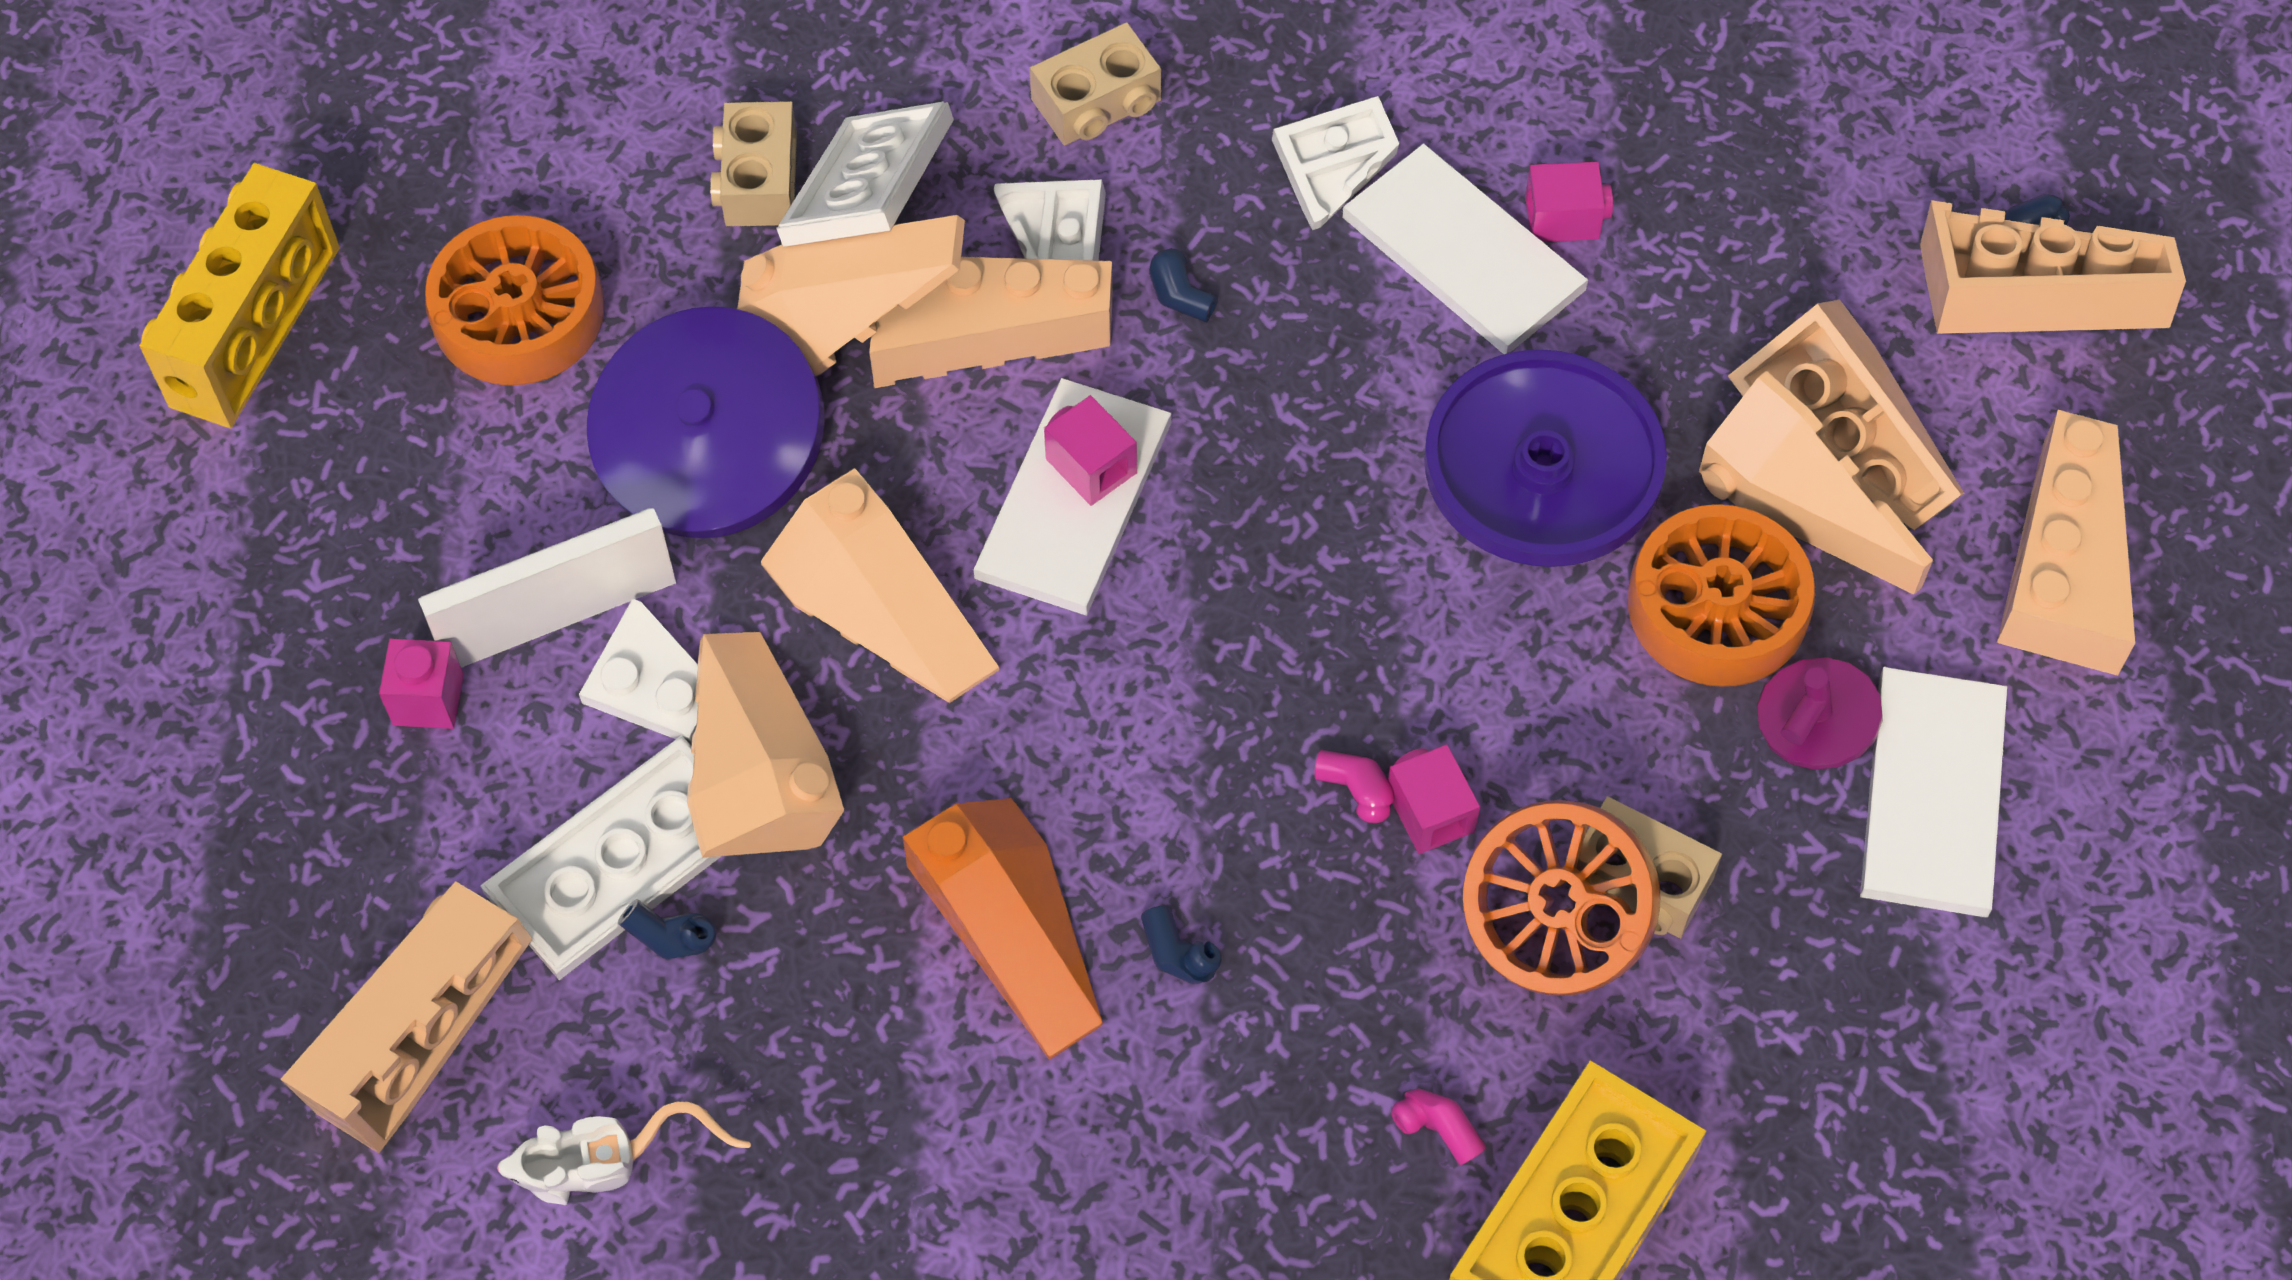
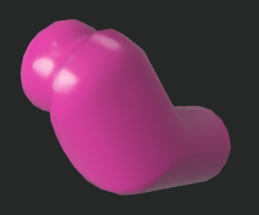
M1326 750L1319 751L1315 764V780L1348 786L1353 798L1358 803L1356 813L1365 822L1380 823L1390 816V805L1394 802L1393 788L1376 761L1367 757Z
M1418 1088L1404 1094L1405 1099L1396 1102L1392 1107L1391 1116L1404 1134L1416 1133L1423 1126L1437 1131L1459 1165H1463L1475 1158L1487 1148L1460 1105L1450 1098Z

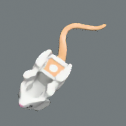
M674 1102L660 1108L638 1136L631 1141L621 1123L616 1118L596 1116L580 1119L573 1123L571 1130L559 1131L552 1126L546 1125L538 1127L537 1138H531L522 1143L510 1156L499 1162L497 1169L502 1176L530 1190L539 1199L547 1203L567 1205L570 1191L604 1192L624 1186L631 1176L633 1161L651 1143L661 1124L668 1116L673 1114L689 1113L695 1116L714 1135L731 1146L750 1148L751 1143L731 1136L701 1106L690 1102Z

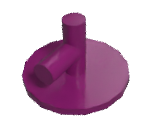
M1828 657L1802 659L1781 669L1764 686L1757 705L1759 730L1770 749L1789 764L1812 770L1838 768L1860 758L1876 741L1883 721L1880 693L1870 677L1848 662Z

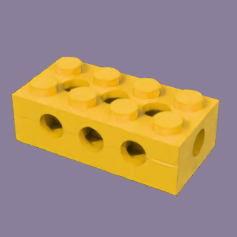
M253 163L242 182L236 183L231 189L224 211L214 227H209L204 232L200 241L199 251L187 270L176 277L169 299L157 318H153L147 323L142 334L139 346L169 408L230 429L233 427L340 249L315 182Z
M1590 1060L1452 1271L1449 1280H1620L1696 1159L1707 1131ZM1598 1157L1612 1158L1622 1167L1606 1166ZM1563 1210H1577L1583 1213L1588 1218V1221H1574L1568 1218L1563 1213ZM1530 1263L1544 1264L1555 1275L1549 1277L1539 1276L1533 1273L1527 1265Z

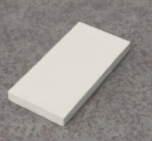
M943 101L846 117L777 227L783 247L891 231L954 120L948 102L944 103Z
M1424 143L1343 207V218L1503 354L1511 353L1586 291L1587 278Z
M1061 378L974 567V579L1087 616L1169 430L1171 413ZM1090 395L1137 442V474L1092 506L1046 460L1044 427L1048 425V422L1055 413L1066 406L1074 407Z
M649 508L421 596L418 600L434 641L451 642L462 668L630 602L632 599L643 597L676 584L661 523L654 508Z
M1883 667L1879 678L1878 690L1881 697L1883 721L1873 746L1860 897L1988 918L1993 902L2007 686Z
M682 735L480 885L483 893L493 904L519 919L532 938L529 946L558 980L562 979L625 931L617 923L631 902L638 899L652 910L721 857L702 858L687 805L688 784L693 775L694 754L691 753V745Z

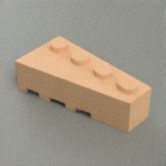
M1931 200L1920 246L1937 334L2170 328L2186 283L2174 237L2096 226L2093 233L2075 231L2071 227L2064 225V220L2041 217L2039 225L2004 220L2005 211L1981 208L1979 216L1951 212L1952 203Z
M961 257L960 270L910 308L903 309L897 305L874 323L877 332L871 336L870 360L874 388L895 385L896 380L923 376L924 379L946 376L947 371L982 365V369L1002 366L1005 365L1004 361L1034 356L1035 359L1109 347L1113 301L1112 261Z
M2058 410L2042 445L1997 643L2117 676L2135 645L2118 425Z
M455 881L443 895L438 896L432 901L421 921L280 1080L317 1115L377 1153H380L412 1111L532 941L531 936L518 918Z

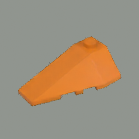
M1012 798L956 803L903 836L908 869L1049 1060L1103 1025L1047 844Z

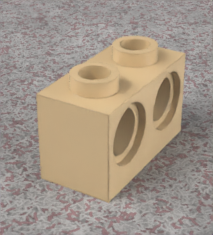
M1126 22L1031 66V100L1064 146L1080 138L1082 140H1091L1099 136L1108 125L1127 116H1142L1150 111L1156 102L1161 101V68Z
M792 102L724 103L723 126L713 127L715 160H721V172L711 173V200L713 206H722L726 226L779 225L795 200L797 130Z
M1607 796L1601 809L1621 819L1641 839L1654 862L1659 882H1673L1684 892L1678 895H1670L1660 890V912L1654 932L1656 935H1665L1668 932L1681 939L1715 877L1722 853ZM1591 826L1585 834L1577 869L1580 872L1609 844L1608 837ZM1620 849L1615 854L1621 856L1626 863L1618 866L1604 863L1590 877L1591 884L1631 875V867ZM1635 884L1608 890V893L1621 897L1630 906L1631 910L1636 912L1637 888ZM1597 904L1600 906H1607L1606 904Z

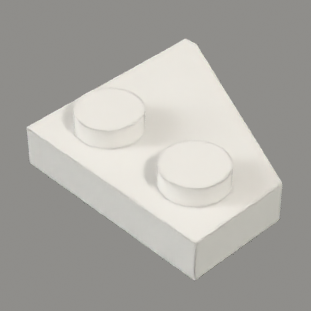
M1378 96L1276 128L1272 136L1273 144L1312 230L1324 225L1397 154L1399 147L1398 139Z
M1102 179L995 184L994 192L1025 259L1099 261L1106 197Z
M632 599L580 691L579 696L582 704L674 739L682 735L692 745V735L696 730L698 703L695 701L698 664L641 601Z

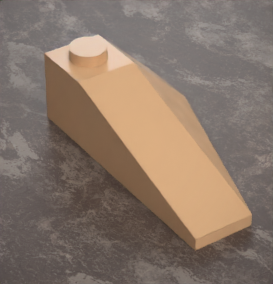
M1840 299L1816 304L1728 375L1741 395L1744 396L1759 376L1766 371L1769 372L1804 403L1823 424V427L1816 434L1835 458L1839 461L1848 455L1860 471L1855 476L1866 496L1872 501L1880 500L1887 503L1898 518L1913 530L1925 524L1965 494L1875 345Z
M1764 372L1756 379L1706 443L1699 473L1702 474L1703 482L1707 489L1715 497L1721 500L1728 498L1738 507L1763 514L1784 527L1791 535L1914 595L1922 588L1933 559L1887 503L1880 500L1870 501L1862 491L1861 485L1855 476L1860 470L1848 455L1838 461L1816 434L1823 427V424L1814 413L1769 372Z
M761 632L703 634L699 645L695 701L698 703L696 730L692 735L691 753L694 754L693 775L688 784L687 805L702 858L808 850L821 846L844 812V807L828 755Z

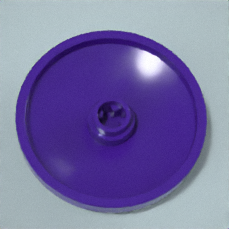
M699 307L678 311L664 316L636 332L614 353L604 367L593 390L587 416L589 453L596 473L606 490L630 515L654 508L663 532L690 538H715L734 534L748 529L776 513L794 496L807 479L818 456L824 430V404L820 386L812 367L799 347L787 334L766 319L746 311L727 307Z
M1524 350L1507 353L1484 361L1460 376L1442 395L1433 411L1427 430L1424 453L1425 475L1432 497L1443 516L1463 537L1497 557L1515 563L1543 567L1569 566L1588 562L1609 554L1629 541L1644 526L1657 505L1667 463L1666 444L1661 425L1652 407L1639 390L1616 371L1599 362L1577 354L1556 350Z

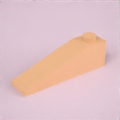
M958 215L893 225L891 231L785 247L779 245L744 261L737 309L764 318L787 334L799 347L812 367L815 376L836 363L835 354L833 353L850 340L856 338L863 343L877 332L874 323L898 305L903 309L910 308L960 270L965 220Z
M855 468L806 498L761 560L763 568L796 608L811 617L814 615L840 631L841 636L856 645L864 646L888 661L892 668L949 703L999 671V666L890 509Z

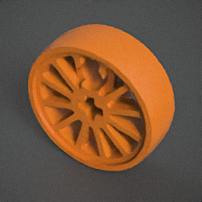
M512 215L492 218L475 224L459 233L444 246L435 258L427 276L425 306L434 337L440 349L457 368L471 377L488 383L525 385L546 380L560 374L586 354L596 340L603 322L604 293L599 272L591 254L581 240L572 232L547 219L526 215ZM517 256H528L525 265L511 263L510 259ZM548 259L555 262L538 276L544 260ZM495 261L502 262V265L496 267L490 273L484 268V266ZM570 276L578 278L577 281L560 285ZM468 278H473L476 281L475 283L462 285ZM575 303V307H574V308H573V307L565 306V305H569V304ZM483 312L484 317L478 321L469 322L468 315L471 313ZM535 332L540 337L530 340L529 334ZM515 336H520L521 340L519 343L511 344Z
M1733 505L1698 506L1679 512L1665 520L1650 534L1641 546L1633 564L1628 585V612L1633 630L1641 645L1665 669L1686 680L1699 684L1721 687L1744 685L1763 679L1777 671L1795 654L1806 635L1815 604L1813 572L1800 544L1784 527L1774 520L1756 511ZM1716 544L1719 547L1718 558L1708 561L1700 545ZM1730 546L1739 548L1750 554L1741 563L1729 558ZM1678 551H1683L1690 564L1680 563L1672 558L1671 555ZM1761 562L1766 563L1774 571L1752 580L1751 573ZM1784 589L1789 600L1763 597V595ZM1668 590H1678L1683 592L1682 599L1687 603L1674 604L1666 600L1664 596ZM1762 617L1785 621L1779 629ZM1705 629L1711 633L1710 644L1695 639ZM1745 631L1756 637L1758 640L1753 641L1751 644ZM1722 632L1728 635L1733 647H1726L1721 644Z
M1554 800L1522 807L1508 814L1490 828L1476 846L1469 860L1463 882L1462 900L1469 934L1482 957L1495 971L1510 982L1532 992L1545 995L1568 996L1596 990L1613 982L1626 973L1640 959L1654 935L1659 918L1661 896L1654 862L1641 839L1627 824L1612 813L1587 803ZM1553 820H1571L1575 825L1566 863L1563 867L1560 865L1550 829V822ZM1532 826L1537 827L1548 865L1546 871L1515 841V837ZM1591 826L1608 837L1609 844L1580 872L1577 869L1587 827ZM1504 848L1535 877L1532 883L1493 872V866ZM1620 849L1631 867V875L1591 884L1590 877ZM1567 881L1572 885L1568 896L1576 902L1574 909H1560L1555 914L1550 910L1553 905V899L1546 894L1548 886H1562ZM1489 883H1494L1528 893V901L1491 911L1488 908ZM1635 884L1637 888L1636 912L1632 911L1630 906L1621 897L1608 893V890ZM1600 903L1611 906L1620 918V929L1617 935L1610 941L1597 940L1587 930L1588 914L1595 905ZM1531 911L1535 918L1507 946L1504 945L1493 926V921ZM1544 924L1548 927L1539 965L1537 968H1533L1518 959L1515 953ZM1561 928L1566 932L1576 969L1573 974H1553L1550 971ZM1582 945L1590 950L1605 951L1609 956L1608 961L1592 970L1589 969Z

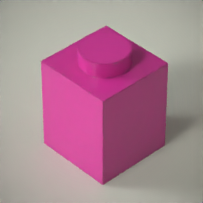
M1599 162L1530 165L1525 193L1530 232L1542 242L1599 239L1603 219H1611L1613 212L1611 185H1602Z
M1091 395L1074 407L1066 406L1053 415L1048 425L1044 427L1046 460L1090 506L1137 474V442Z
M389 639L379 695L393 726L454 729L464 674L451 642Z
M1447 744L1429 752L1425 748L1410 751L1400 757L1393 766H1390L1388 782L1394 792V802L1392 804L1418 854L1476 832L1480 806Z

